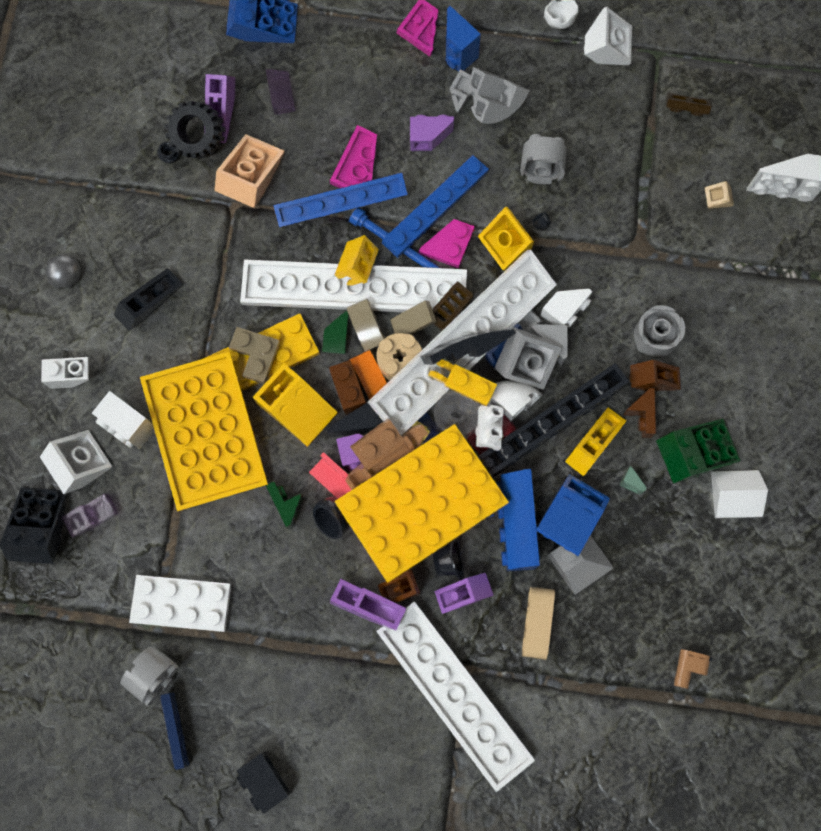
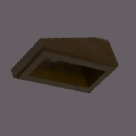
M457 281L432 309L436 322L433 324L440 331H443L473 302L474 295ZM458 293L462 298H464V300L462 301L455 294ZM450 299L458 305L457 308L449 302ZM443 306L449 309L452 312V314L449 315L445 310H443ZM436 314H441L446 319V321L443 322L442 320H440L436 316Z

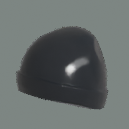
M335 497L320 499L313 509L316 527L321 533L331 539L341 538L350 527L335 504V501L339 499Z

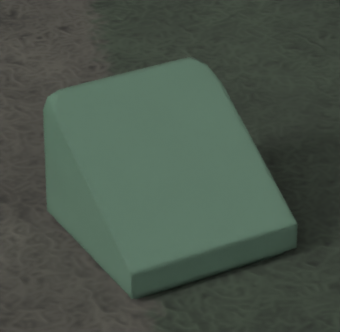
M629 466L619 485L641 495L645 492L646 486L634 469Z

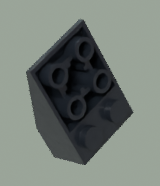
M21 487L0 542L1 550L7 561L54 564L61 541L67 493L63 494L61 490Z

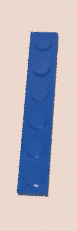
M472 155L382 240V244L399 258L488 173L489 169Z
M403 173L273 206L278 225L283 227L408 194Z

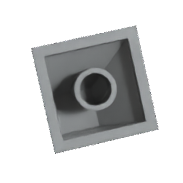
M591 535L579 556L567 551L562 546L547 555L574 595L613 569V566Z

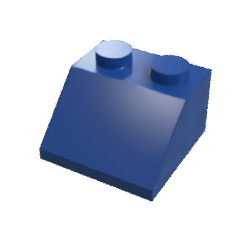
M450 6L447 8L446 62L452 69H456L458 72L460 70L464 71L479 58L481 34Z

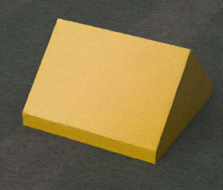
M505 207L478 235V238L502 270L508 269L527 250L532 251L534 243L508 207Z

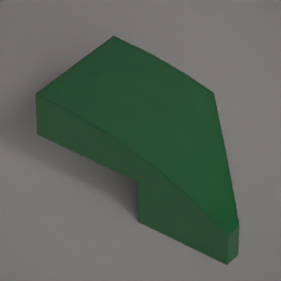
M345 311L324 329L322 352L346 353L349 324L348 311Z

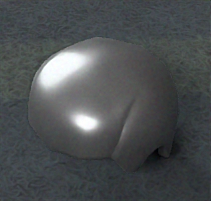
M69 255L54 256L49 260L46 267L48 282L57 289L60 287L70 288L79 281L81 275L79 262Z

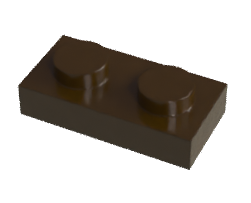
M667 93L665 100L666 107L670 111L682 112V110L690 111L695 116L709 115L712 107L710 100Z

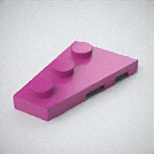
M357 125L329 184L338 188H344L372 181L377 134Z

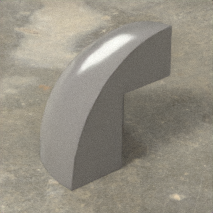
M473 67L469 83V94L473 96L474 101L471 110L481 123L491 124L500 122L518 110L530 90L505 78Z

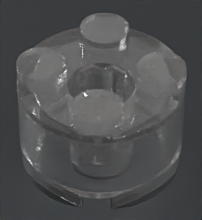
M453 390L442 395L434 408V423L439 434L454 424L465 439L475 433L478 425L479 403ZM455 412H458V415L461 416L460 419L453 417Z

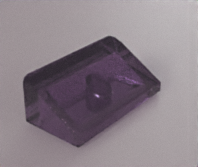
M267 69L266 75L274 115L295 111L288 71Z

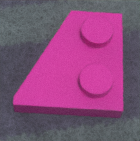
M418 0L396 32L429 57L433 51L438 9L425 0Z
M453 219L419 249V254L459 268L475 226Z

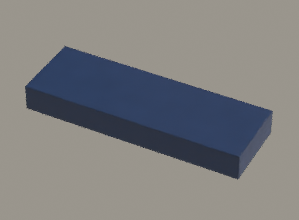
M175 693L161 695L160 698L174 769L178 770L189 766L176 696Z

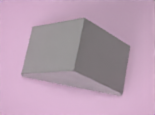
M535 324L531 328L530 333L560 346L562 350L557 362L560 365L564 364L567 358V325Z

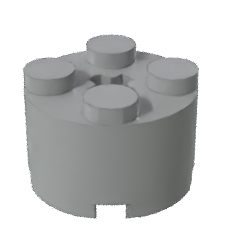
M539 134L531 135L529 140L523 145L521 175L525 174L528 176V181L536 184H551L552 180L557 178L558 181L561 180L565 174L567 153L564 140L560 137L552 138L542 137Z
M659 305L650 308L641 316L634 329V340L637 349L652 357H663L671 354L684 337V320L671 307Z
M150 646L132 662L134 667L131 672L126 670L120 684L142 703L150 706L157 698V693L161 689L166 691L173 683L174 679L171 677L177 672L179 666L158 648Z

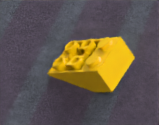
M285 363L253 396L255 402L307 447L338 414L332 406Z

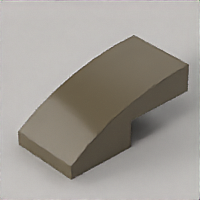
M368 298L348 306V314L364 351L379 346L385 337L376 321L377 317Z

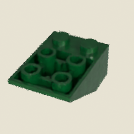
M723 419L673 431L656 440L673 484L741 461Z

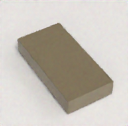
M425 300L390 319L395 334L413 335L435 323L436 319L430 301Z

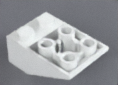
M805 154L760 168L748 185L747 191H752L758 195H776L778 198H797L803 202L813 201L821 191V156Z

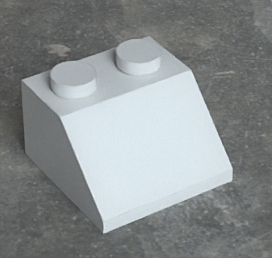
M89 430L49 442L40 456L63 494L83 488L112 468V465Z

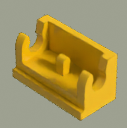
M365 235L348 241L334 275L338 279L350 277L351 279L347 281L349 286L367 283L379 249Z

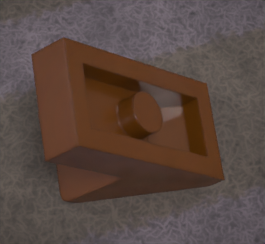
M649 388L623 414L641 416L638 419V431H642V438H652L656 434L655 388Z

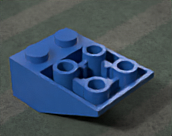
M230 0L226 35L251 42L294 43L298 4L286 0Z
M569 474L555 495L536 531L561 545L567 551L579 556L610 498Z

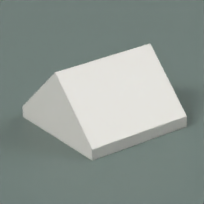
M759 470L711 472L715 518L763 517L768 489Z

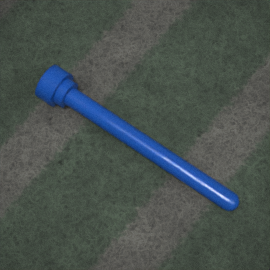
M359 207L356 208L349 219L351 224L361 228L364 226L381 239H384L389 234L369 220V216L366 215L364 210ZM410 247L403 253L424 268H440Z

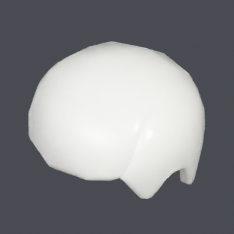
M552 0L545 7L544 18L552 28H568L575 22L579 6L574 0H562L560 2Z

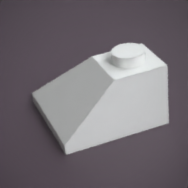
M608 7L603 8L585 35L584 55L597 64H631L632 25Z

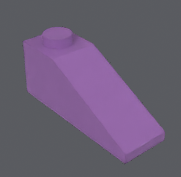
M206 74L205 104L217 110L218 116L223 119L222 127H225L226 132H222V136L225 139L220 143H226L235 100V77Z

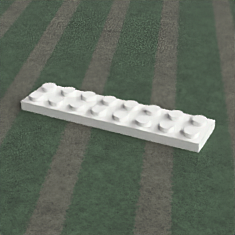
M415 602L406 608L396 631L384 626L376 631L496 792L535 761Z

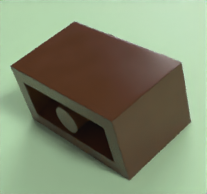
M351 360L329 367L345 416L366 404Z

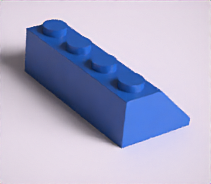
M531 469L502 474L499 477V481L495 482L509 502L497 511L498 519L503 521V528H499L500 542H504L505 552H501L502 566H506L507 571L535 570L540 566Z

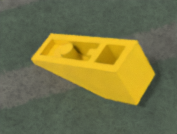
M608 407L565 462L584 476L619 432L626 420Z

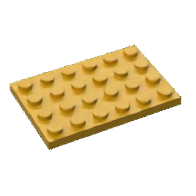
M230 351L140 377L177 511L268 484Z
M455 424L335 501V504L387 583L509 503Z

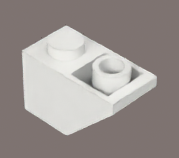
M590 289L558 291L544 306L541 316L552 325H567L570 328L578 318L575 316L580 309L584 311L591 303L589 298L592 291Z
M88 357L42 360L41 382L50 389L71 388L89 381Z

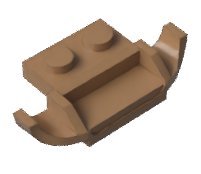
M386 419L350 446L361 464L348 474L345 479L346 483L353 490L420 447L422 439L428 435V432L423 425L419 424L409 428L401 436L392 422Z

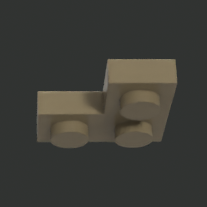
M236 327L229 349L249 356L242 376L246 379L265 384L279 349L280 340Z

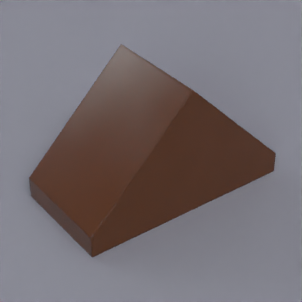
M412 570L404 572L389 583L385 581L378 585L381 596L396 604L420 595Z

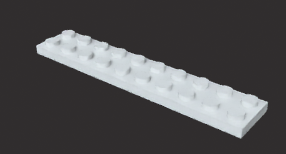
M531 250L524 252L368 401V404L383 422L389 419L402 436L449 390V388L444 386L445 384L436 381L428 374L430 371H436L448 378L451 371L439 367L437 364H424L420 357L421 355L439 345L462 336L483 331L512 329L556 286V283ZM467 354L457 361H449L446 357L444 360L469 371L484 355L469 357Z
M244 260L240 302L242 305L347 310L348 306L368 298L373 311L405 312L426 300L430 301L433 309L457 281L466 288L467 270L373 265L367 283L349 286L347 281L351 279L350 277L338 279L334 275L338 264ZM458 293L455 294L462 301L464 300V298H462ZM452 299L449 300L453 306L458 307ZM443 306V310H445L448 314H452V312L449 309Z

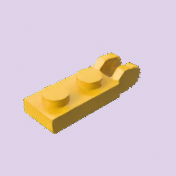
M444 359L436 364L451 371L448 378L436 371L429 372L428 375L431 378L445 384V387L484 406H487L497 384L456 364L453 365Z

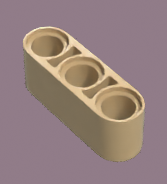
M530 587L522 646L523 657L547 659L555 590Z

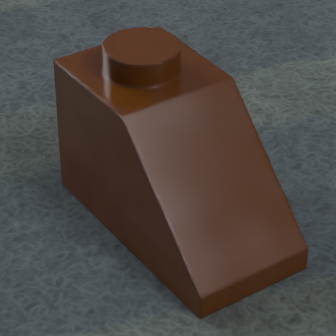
M656 360L630 365L632 388L647 391L649 388H655V391L681 390L679 367Z

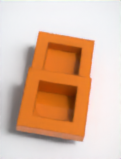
M368 350L349 360H351L353 369L370 400L387 382L371 351Z

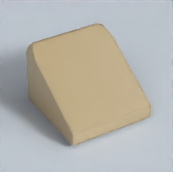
M727 181L705 187L709 209L734 206L731 186Z

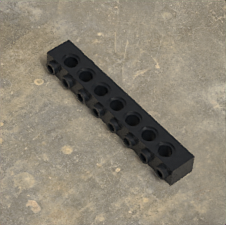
M614 363L501 440V449L499 451L489 448L478 456L479 460L490 476L494 478L626 387L629 380L618 365Z

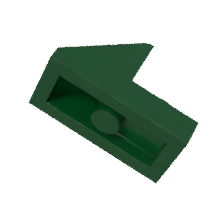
M273 481L267 484L266 488L285 527L290 530L295 524L304 497L302 494H299L285 501L284 499L288 498L283 486H277Z

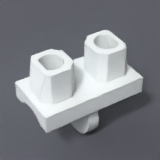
M481 405L478 408V425L475 429L477 436L476 446L489 447L496 451L501 449L504 410L502 407Z

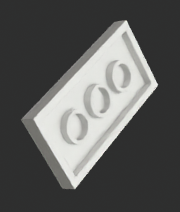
M136 575L129 623L226 632L232 584Z

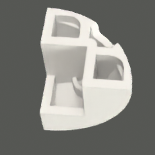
M500 381L495 383L497 386L488 405L495 404L502 407L505 416L512 421L523 410L526 411L542 396V393L534 387L520 382Z

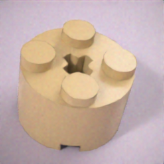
M396 333L380 342L377 349V363L384 378L390 381L422 351L420 344L412 335ZM401 356L403 361L399 362L397 357Z

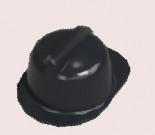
M460 536L433 553L434 566L438 576L457 575L459 580L464 579Z

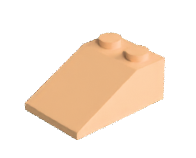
M245 134L216 171L215 191L255 208L270 184L285 151Z

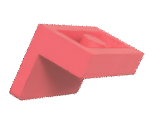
M323 452L320 455L322 459L309 473L336 498H340L351 491V488L345 481L348 474Z

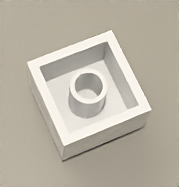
M110 391L92 412L98 418L95 421L98 425L129 448H132L134 445L141 449L155 432L153 424Z

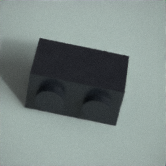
M265 751L237 770L239 784L244 790L248 789L252 796L250 801L257 811L261 810L263 814L291 794Z

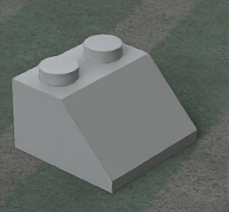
M512 327L516 334L507 339L495 369L506 379L544 390L562 348L533 333Z

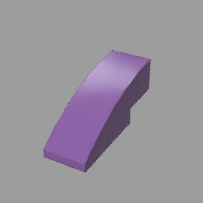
M340 579L330 600V604L394 631L397 630L406 610L401 605Z

